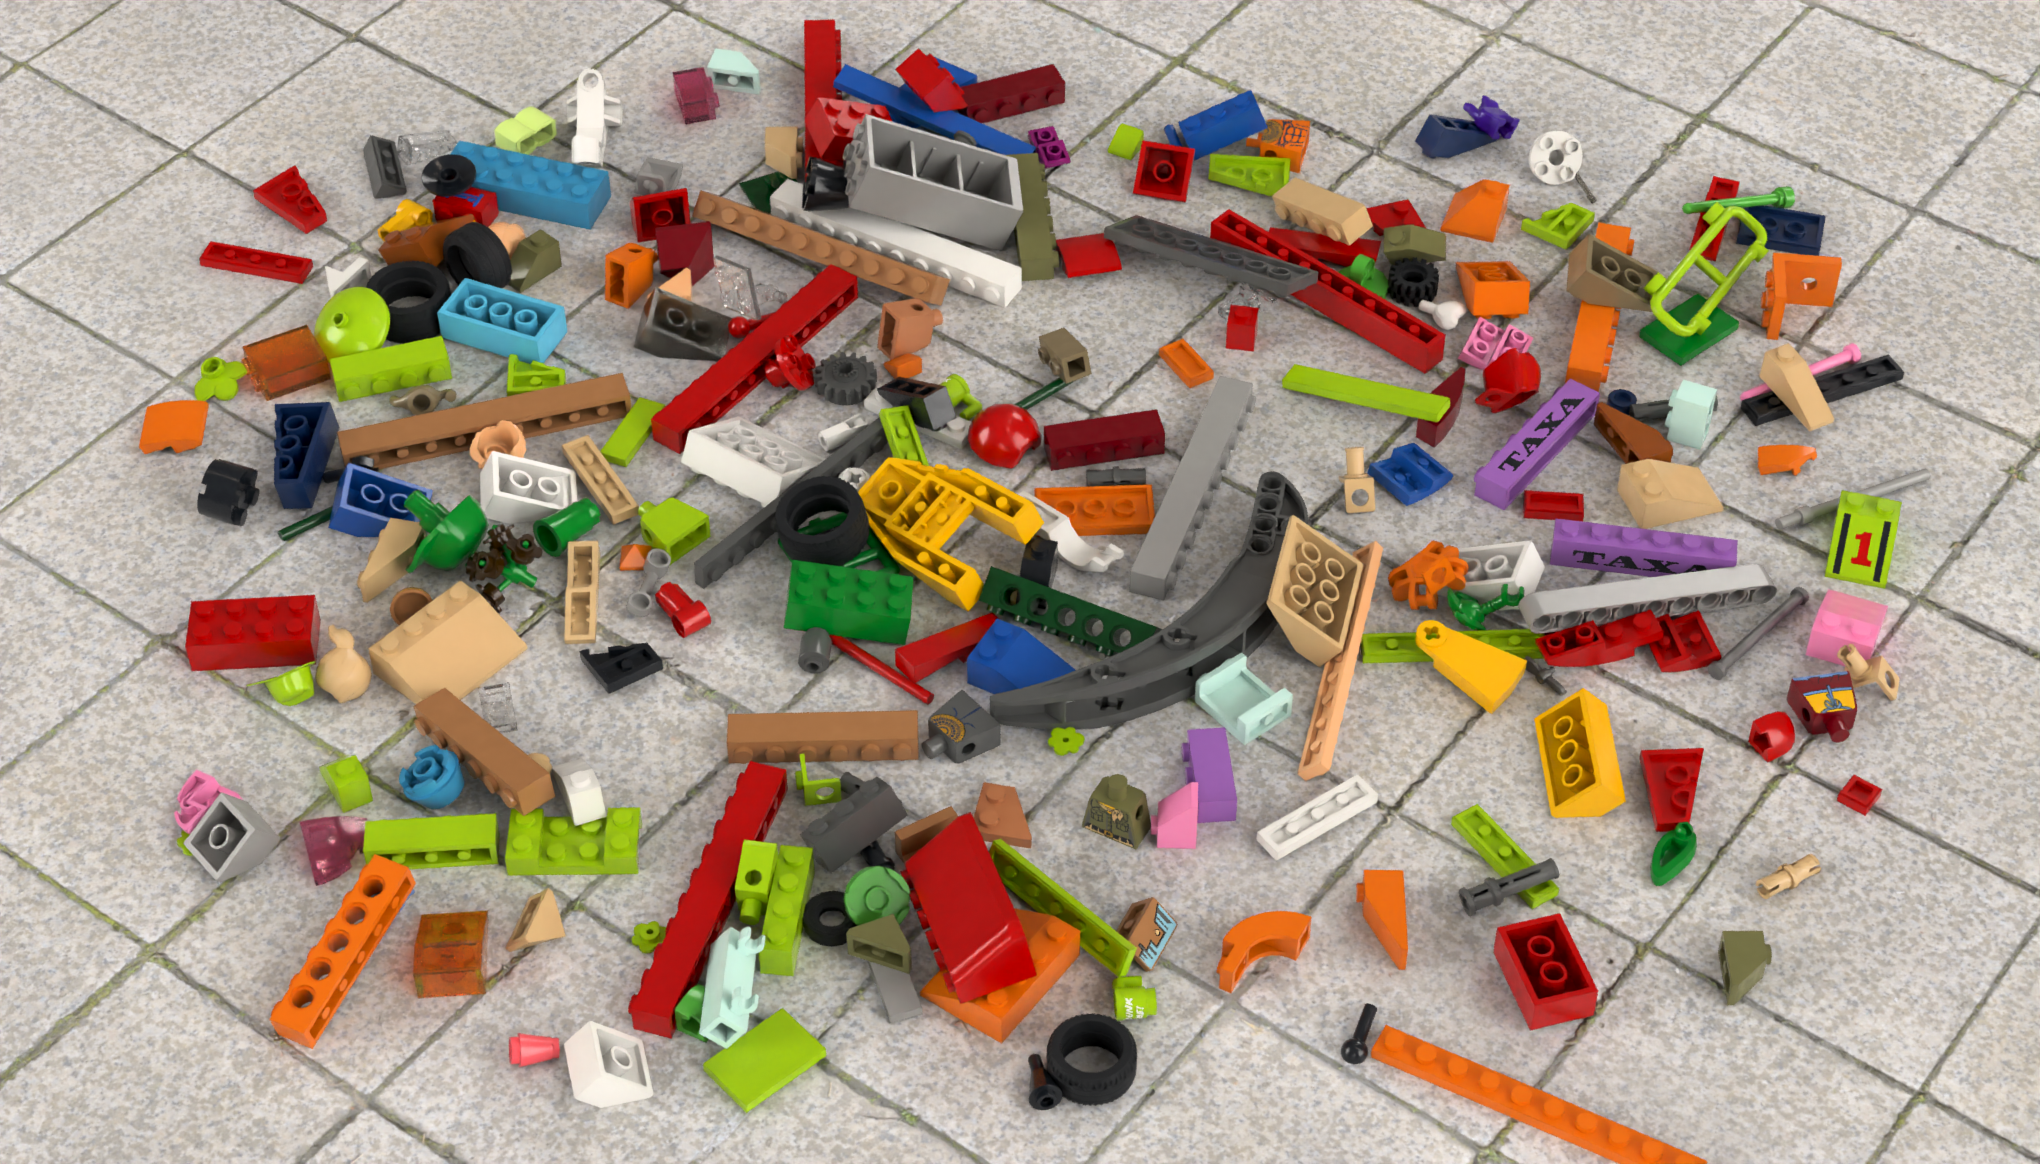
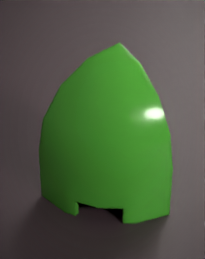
M697 984L688 991L675 1008L676 1026L678 1031L706 1043L708 1038L699 1034L705 986Z

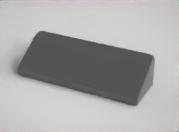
M370 135L363 153L374 198L380 199L406 194L407 190L395 142Z

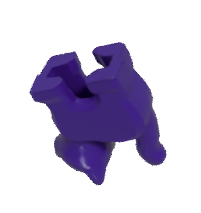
M1486 95L1482 96V103L1479 109L1471 103L1463 105V109L1474 119L1475 125L1492 139H1499V133L1504 139H1510L1520 121L1518 118H1513L1507 112L1500 109L1498 102Z

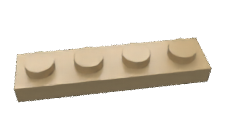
M589 435L562 445L564 456L613 525L638 515L639 505Z

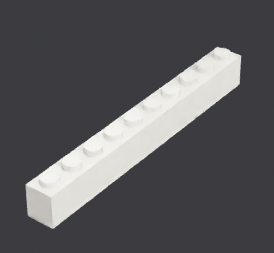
M787 179L770 196L771 214L948 278L950 279L949 287L1005 308L1022 289L1021 267L911 225L853 208L804 211V208H802L803 184Z

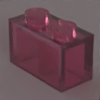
M699 67L672 72L674 93L685 124L716 119L715 108H719V99L717 92H714L711 76H706L704 68Z

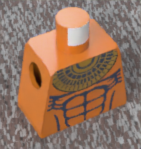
M1269 119L1266 122L1268 128L1264 129L1263 133L1257 132L1247 137L1246 146L1260 148L1259 157L1290 158V171L1300 173L1309 143L1310 121Z

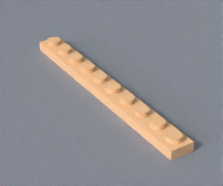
M1377 541L1354 551L1352 555L1364 565L1343 651L1326 662L1297 773L1305 781L1318 775H1324L1332 765L1331 761L1337 743L1338 732L1349 695L1348 691L1354 674V667L1365 629L1378 569L1381 564L1383 547Z

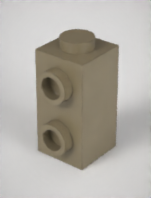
M1064 327L1039 336L1041 348H1038V355L1041 362L1047 364L1055 376L1058 375L1066 384L1092 374L1087 349Z

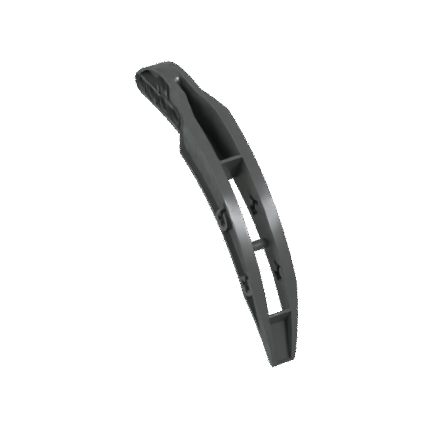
M1269 471L1262 474L1259 478L1251 522L1240 554L1229 563L1215 584L1194 606L1157 634L1112 657L1049 681L991 695L990 715L1001 725L1053 730L1057 727L1063 729L1073 727L1075 730L1111 726L1134 720L1195 695L1196 681L1204 673L1211 672L1222 665L1225 660L1233 658L1240 653H1243L1248 658L1278 624L1266 603L1289 517L1295 515L1308 525L1307 508L1299 491L1286 477L1278 472ZM1190 666H1194L1192 669V676H1189ZM1118 703H1122L1121 710H1118Z

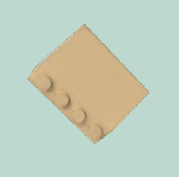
M1295 515L1289 517L1266 604L1295 651L1318 667H1321L1343 651L1364 564Z
M460 580L369 647L368 650L373 674L417 704L443 688H446L459 700H462L527 650V644L481 594Z

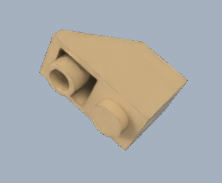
M766 127V164L791 179H797L798 168H803V137H798V127Z

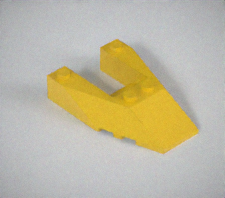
M888 457L858 491L865 506L869 526L892 557L946 600L967 612L979 600L984 583L974 568L939 550L964 520L971 515L1024 545L1029 542L1044 524L1033 502L969 468L955 470L949 469L947 465L942 464L927 466L922 465L920 461Z

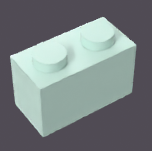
M1683 379L1679 390L1674 389L1669 400V406L1673 407V409L1669 411L1665 421V427L1669 428L1667 440L1701 450L1709 432L1717 389Z

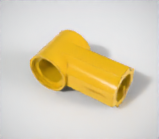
M405 199L399 204L396 215L377 229L378 236L385 242V237L392 231H401L432 222L433 213L430 209L410 199Z

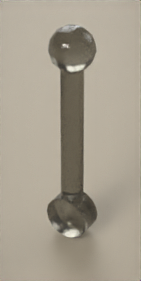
M1577 172L1575 179L1585 192L1588 200L1594 204L1597 199Z

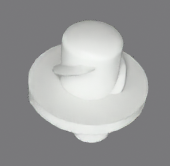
M1552 130L1540 135L1532 144L1529 152V165L1533 174L1539 180L1548 184L1556 185L1573 180L1582 163L1580 142L1571 134L1560 130Z

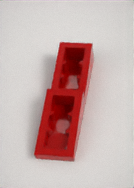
M1272 227L1268 231L1316 260L1320 258L1346 267L1352 266L1354 259L1359 254L1374 259L1376 263L1381 245L1379 240L1358 238L1351 245H1347L1340 241H1334L1323 234Z
M992 612L895 649V665L915 684L957 658L965 663L967 662V657L998 617Z

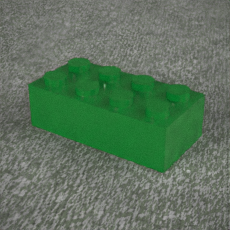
M792 560L784 628L807 631L810 628L818 627L826 630L829 635L905 645L911 620L913 577Z

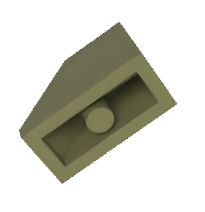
M1411 224L1384 228L1383 253L1391 266L1392 264L1395 265V262L1398 260L1403 263V258H1408L1409 261H1412L1413 257H1416L1418 262H1421L1422 259L1427 260L1426 263L1445 261L1446 235L1445 233Z
M540 229L519 242L510 260L512 274L508 285L521 293L562 267L559 241Z
M1722 931L1718 956L1727 1005H1735L1763 978L1766 964H1771L1770 944H1765L1763 931Z

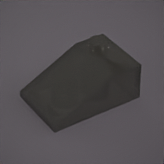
M655 287L643 307L634 347L659 358L718 362L725 356L730 334L728 324L732 318Z

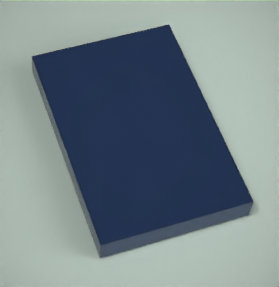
M1765 205L1743 208L1765 228L1767 233L1765 248L1801 255L1819 256L1826 216ZM1740 221L1736 244L1750 246L1756 240V235Z

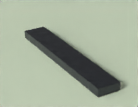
M1888 354L1815 377L1814 379L1827 403L1902 380L1904 371ZM1773 391L1743 400L1741 403V409L1755 426L1793 414Z

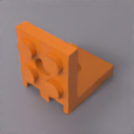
M1773 252L1772 267L1769 271H1766L1765 288L1767 290L1762 292L1760 303L1761 309H1765L1762 313L1761 327L1766 328V339L1778 340L1785 304L1833 306L1842 267L1841 257ZM1805 278L1815 279V281L1811 283L1802 282V280Z

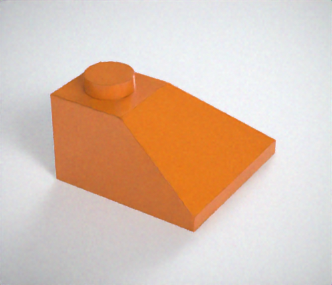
M1482 179L1454 194L1440 231L1493 243L1507 210L1510 185Z

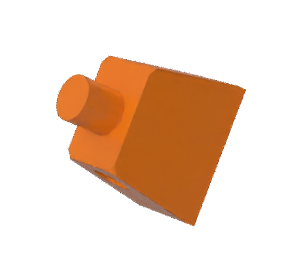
M627 243L605 255L606 301L629 309L653 283V264L658 260L655 250L635 243Z

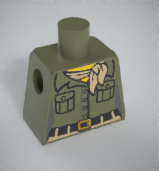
M1114 774L1110 777H1103L1089 798L1082 827L1137 849L1151 829L1146 794L1142 790L1128 785V780L1124 775Z

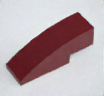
M1460 367L1430 393L1450 398V407L1439 422L1418 418L1416 438L1434 448L1445 438L1459 415L1463 399L1466 369Z

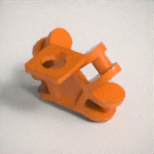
M1433 540L1426 548L1389 573L1388 582L1392 587L1393 598L1400 602L1409 599L1411 610H1419L1420 606L1437 609V592L1445 586L1452 590H1462L1465 588L1466 579L1464 575L1468 573L1469 565L1466 561L1459 558L1457 547L1448 545L1444 548L1441 542ZM1419 585H1426V594H1420Z

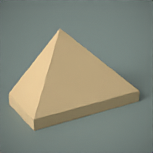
M547 888L528 898L505 949L512 952L566 936L553 891Z

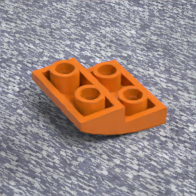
M178 400L148 406L146 408L139 448L144 454H148L171 446L176 453H180L201 446L209 404L206 401Z

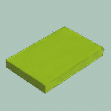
M782 1008L740 1037L729 1048H724L704 1062L703 1070L747 1113L826 1057V1048Z

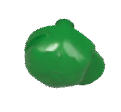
M420 490L413 491L405 500L404 508L406 507L421 520L419 525L429 535L422 540L416 550L413 562L405 570L410 574L424 562L435 569L449 571L455 569L471 557L480 546L489 527L486 514L480 507L481 504L469 495L449 512L439 502L435 505Z

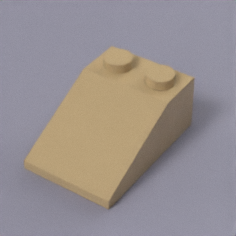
M1653 459L1621 465L1617 491L1641 529L1723 512L1724 507L1698 467Z

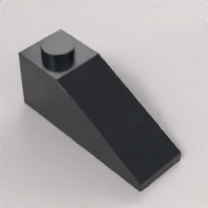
M898 377L877 388L878 394L891 405H908L914 424L918 427L939 431L946 428L948 422L957 418L946 386Z

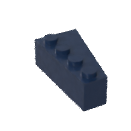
M330 402L275 404V488L284 509L312 508L340 427Z

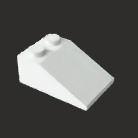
M492 451L480 472L481 508L485 512L487 519L509 524L534 522L550 516L571 503L577 502L576 471Z
M1532 540L1459 548V558L1467 562L1469 569L1468 573L1464 575L1466 579L1465 588L1453 590V592L1459 591L1477 599L1480 605L1501 595V588L1504 584H1508L1507 593L1510 595L1517 594L1520 586L1524 587V596L1535 592L1545 566ZM1445 586L1437 594L1447 597V592L1450 588ZM1506 605L1499 610H1519L1518 606Z

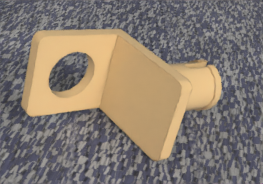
M1364 447L1345 448L1347 474L1339 476V481L1344 483L1345 510L1347 513L1375 511L1374 477L1364 472ZM1357 489H1363L1368 494V500L1362 506L1354 505L1351 499L1353 492Z
M1849 644L1848 647L1844 645L1839 649L1837 657L1846 666L1844 671H1849L1853 688L1877 682L1891 701L1896 700L1900 679L1882 655L1864 660L1854 644ZM1885 673L1889 676L1891 687L1886 682Z

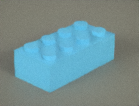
M464 278L437 312L440 332L443 338L508 358L509 354L518 355L519 361L531 364L533 360L544 363L567 333L565 309L563 306L468 278Z

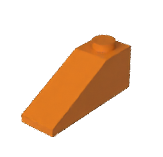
M1364 870L1362 883L1356 884V903H1362L1364 919L1397 968L1405 970L1408 939L1404 871Z

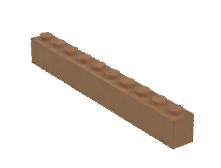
M700 190L692 214L693 217L706 222L710 221L717 226L827 266L833 264L859 278L921 299L927 303L941 306L950 282L948 278L710 192Z
M623 373L339 431L337 436L345 468L348 462L352 463L353 457L365 456L374 459L373 468L379 467V469L469 451L472 440L477 432H481L486 427L496 426L501 420L511 421L518 426L524 439L625 418L632 407L630 393Z

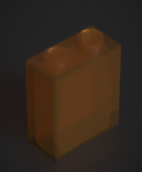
M308 325L242 346L245 358L241 359V363L247 370L246 375H252L251 382L255 391H261L266 401L331 379L327 357Z

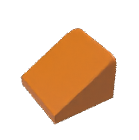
M910 353L883 363V366L894 379L898 377L910 378L922 373V359L920 356Z

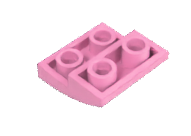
M1479 317L1458 359L1484 370L1509 349L1517 348L1519 353L1527 352L1533 337L1510 324L1504 331Z

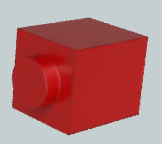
M1238 305L1230 306L1227 321L1226 349L1254 352L1259 308Z

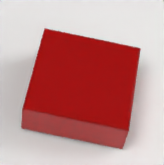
M1853 775L1838 793L1837 801L1865 816L1880 798L1882 789Z

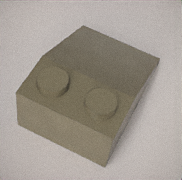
M1588 234L1569 254L1566 291L1589 304L1652 312L1650 305L1652 296L1643 288L1657 271Z

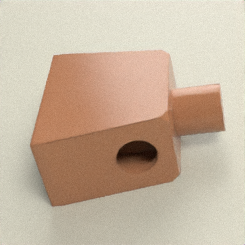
M918 298L883 304L877 348L892 360L907 353L913 354L927 347L931 343L933 327L943 323L941 311L939 309L931 310Z

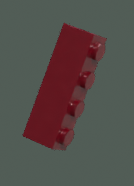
M1051 64L963 86L961 89L965 94L962 95V98L967 103V106L964 109L957 110L959 114L983 124L1065 103V81L1055 65Z
M1157 409L1044 426V450L1051 471L1153 456L1165 453V430Z

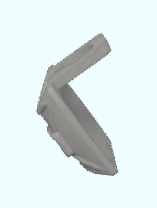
M647 157L637 174L634 193L649 195L675 190L681 178L683 164Z

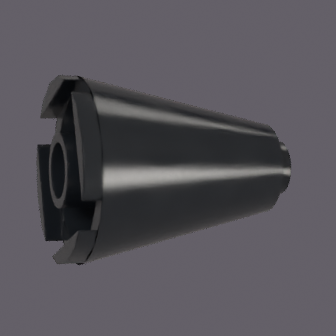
M809 157L805 171L807 177L806 182L803 183L802 208H804V211L849 208L848 195L845 194L847 178L844 177L845 168L817 157Z

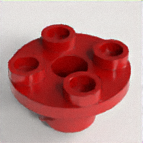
M790 334L779 339L775 344L776 358L774 360L768 358V363L764 366L767 380L774 387H782L783 389L790 383L800 391L811 388L814 385L812 369L816 367L813 357L809 353H804L794 335Z

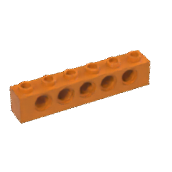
M374 854L369 864L362 868L359 880L352 891L347 892L344 896L342 906L336 916L328 921L322 938L309 951L307 961L301 971L293 976L285 996L274 1006L269 1020L278 1035L313 1049L416 885L409 867ZM380 892L377 896L371 897L373 894ZM363 919L360 923L354 924L356 921ZM346 947L342 951L336 952L338 949ZM329 974L326 978L319 980L323 975ZM311 1002L308 1006L301 1008L305 1003Z

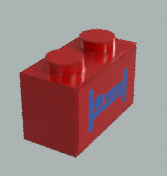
M470 187L459 195L450 197L436 195L433 199L436 221L472 214L477 223L489 227L499 215L496 193Z

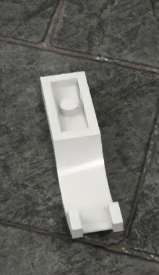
M1024 490L1018 494L1033 502L1044 521V524L1035 534L1045 540L1058 541V556L1070 567L1080 571L1104 572L1108 569V565L1124 556V551L1112 543L1105 550L1094 549L1077 535L1069 517Z

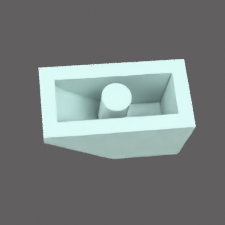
M715 48L707 66L709 88L759 94V70L740 51Z

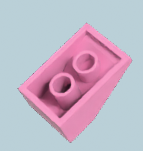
M1828 589L1814 621L1806 655L1845 666L1837 657V653L1844 645L1848 647L1849 644H1854L1864 660L1871 659L1888 606Z

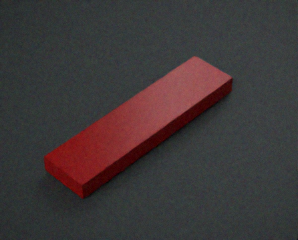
M213 241L209 242L199 258L200 265L204 267L299 284L304 283L313 268L312 259Z

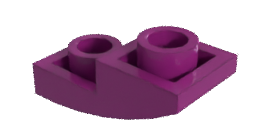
M1054 126L1028 131L1029 142L1036 147L1035 153H1038L1039 162L1041 164L1044 163L1045 168L1070 163L1071 160L1063 139L1059 140Z

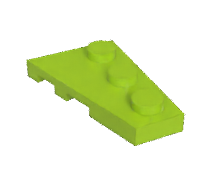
M1210 154L1209 180L1271 197L1289 183L1290 158Z

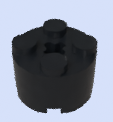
M213 460L208 466L201 484L206 485L204 494H198L197 508L199 514L242 527L247 519V508L249 505L254 506L259 498L260 490L255 488L258 471L226 460Z

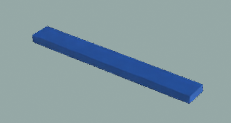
M845 64L834 80V88L870 104L886 106L889 112L954 140L953 136L956 131H964L975 139V147L1002 155L1035 153L1036 147L952 110L933 112L917 95Z

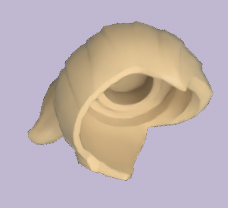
M330 625L328 627L329 639L336 644V648L328 651L320 660L315 680L319 687L331 693L340 703H345L365 694L369 687L372 673L367 660L353 649L354 638L347 629H337L334 625Z

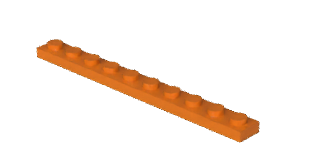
M1385 1025L1372 1048L1371 1058L1619 1164H1707V1161L1388 1025Z

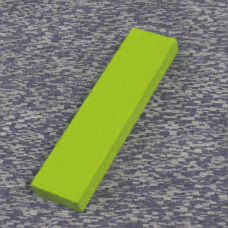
M1478 804L1452 817L1451 825L1501 877L1536 865ZM1549 880L1517 894L1534 909L1558 896L1559 887L1552 880Z

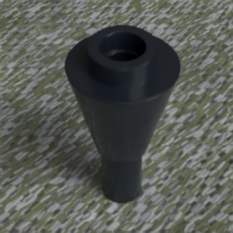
M1032 1054L1028 1058L1031 1070L1029 1104L1037 1110H1049L1060 1103L1063 1094L1047 1070L1044 1069L1041 1056L1039 1054Z

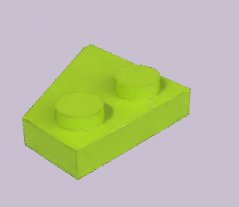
M1568 203L1560 206L1558 209L1543 212L1540 219L1531 221L1529 218L1524 219L1521 224V230L1567 250L1592 224L1595 213L1574 203Z
M509 354L507 396L566 384V372L564 369L546 366L534 360L531 364L519 361L518 355Z

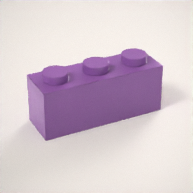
M1225 727L1187 730V743H1181L1182 761L1188 762L1189 767H1185L1186 785L1191 782H1198L1197 823L1236 821L1237 795Z

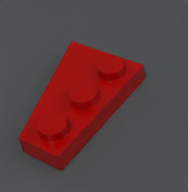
M296 165L253 190L254 198L306 234L328 221L325 210L316 196L310 192L307 182L301 178Z
M1409 199L1366 208L1374 227L1373 231L1379 236L1384 235V228L1411 224L1426 228Z
M1704 748L1641 750L1639 759L1656 832L1674 830L1680 822L1690 824Z

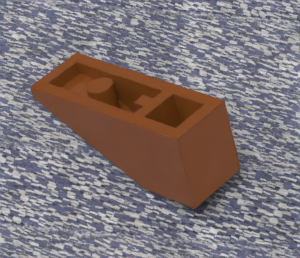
M1603 402L1597 404L1594 426L1626 464L1645 459L1671 463L1673 447L1658 430Z

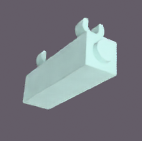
M729 927L710 946L699 1034L726 1049L747 1032L749 1013L755 1011L758 1006L759 995L754 994L751 997L756 953L764 949L765 936L761 935L758 939H751L750 927L743 928L741 932Z

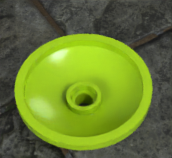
M351 287L334 295L322 308L315 324L314 341L321 357L330 363L329 359L380 349L386 340L390 327V313L385 300L378 293L366 287Z

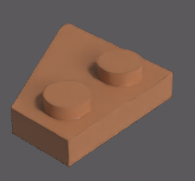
M983 782L973 817L983 840L993 842L994 840L1002 839L1008 845L1031 849L1032 836L1015 787Z

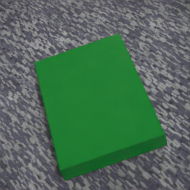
M1697 293L1667 313L1677 322L1686 326L1707 299ZM1716 306L1707 318L1712 323L1701 335L1696 332L1688 337L1678 336L1656 319L1640 329L1639 337L1682 366L1738 330L1739 321Z

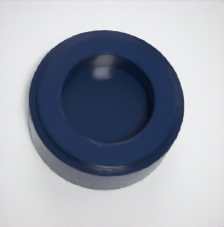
M1625 389L1612 391L1608 395L1607 405L1626 415H1629L1630 404L1637 403L1636 396Z

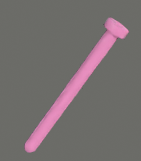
M1851 343L1844 346L1843 352L1808 365L1814 376L1846 362L1849 364L1859 362L1861 360V352L1856 344ZM1764 383L1743 392L1740 395V399L1743 401L1771 392L1772 390Z

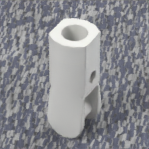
M855 414L844 422L820 431L818 433L820 445L826 452L840 447L864 430L870 423L865 422V417L862 414Z

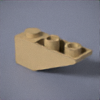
M390 518L386 528L380 531L378 544L375 550L370 551L368 564L365 570L359 573L357 586L361 589L363 602L368 603L408 573L405 570L406 567L413 562L417 548L422 540L427 537L426 530L419 525L420 522Z

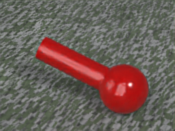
M773 313L751 319H746L742 316L734 317L728 324L729 333L734 338H744L750 330L756 329Z

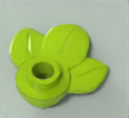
M211 357L205 360L201 365L202 378L195 385L194 391L197 400L206 401L214 395L222 401L233 399L238 392L237 380L247 374L246 367L238 361L226 363V361L219 357Z

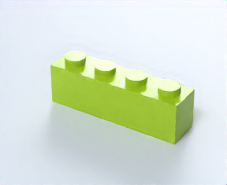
M442 336L329 359L339 402L452 379L449 357Z
M481 813L476 815H448L444 817L365 821L363 848L365 862L369 864L374 854L407 866L410 870L499 864L500 832L496 813Z
M780 846L761 935L765 936L764 949L759 952L760 973L794 976L804 928V908L810 899L815 874L814 853L811 847Z

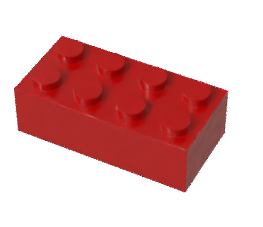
M315 595L191 601L185 644L191 670L208 671L302 666L315 661L314 665H316L321 619Z

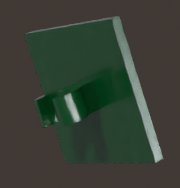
M778 171L739 183L755 209L771 214L770 196L787 179L795 182L798 181Z

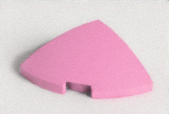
M196 770L178 794L177 800L180 803L181 815L177 810L174 812L176 822L184 832L191 834L221 792L239 799L242 798L238 793L220 786L214 777Z

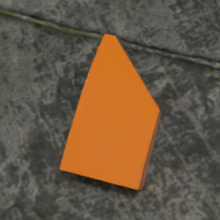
M1768 445L1758 447V469L1760 475L1791 470L1792 474L1796 476L1801 472L1800 467L1807 460L1811 459L1814 461L1817 458L1816 448L1808 446Z

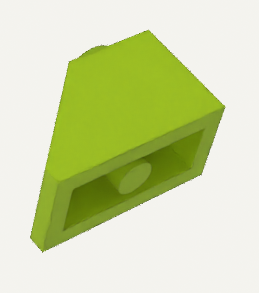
M346 755L319 766L324 780L343 813L373 801L368 775L356 755Z

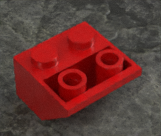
M918 48L895 69L905 84L933 112L964 109L967 106V103L962 98V95L965 94L955 81L952 83L954 77L945 67L938 68L940 64L931 53L926 56Z

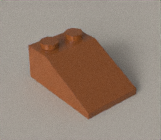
M472 214L433 221L401 231H392L385 237V242L378 251L388 265L413 260L430 263L437 267L444 258L443 244L445 238L451 232L471 223L475 218Z

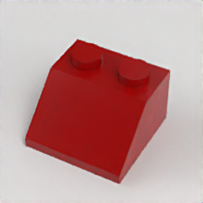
M687 188L632 197L629 201L631 221L638 243L656 240L655 228L691 224Z

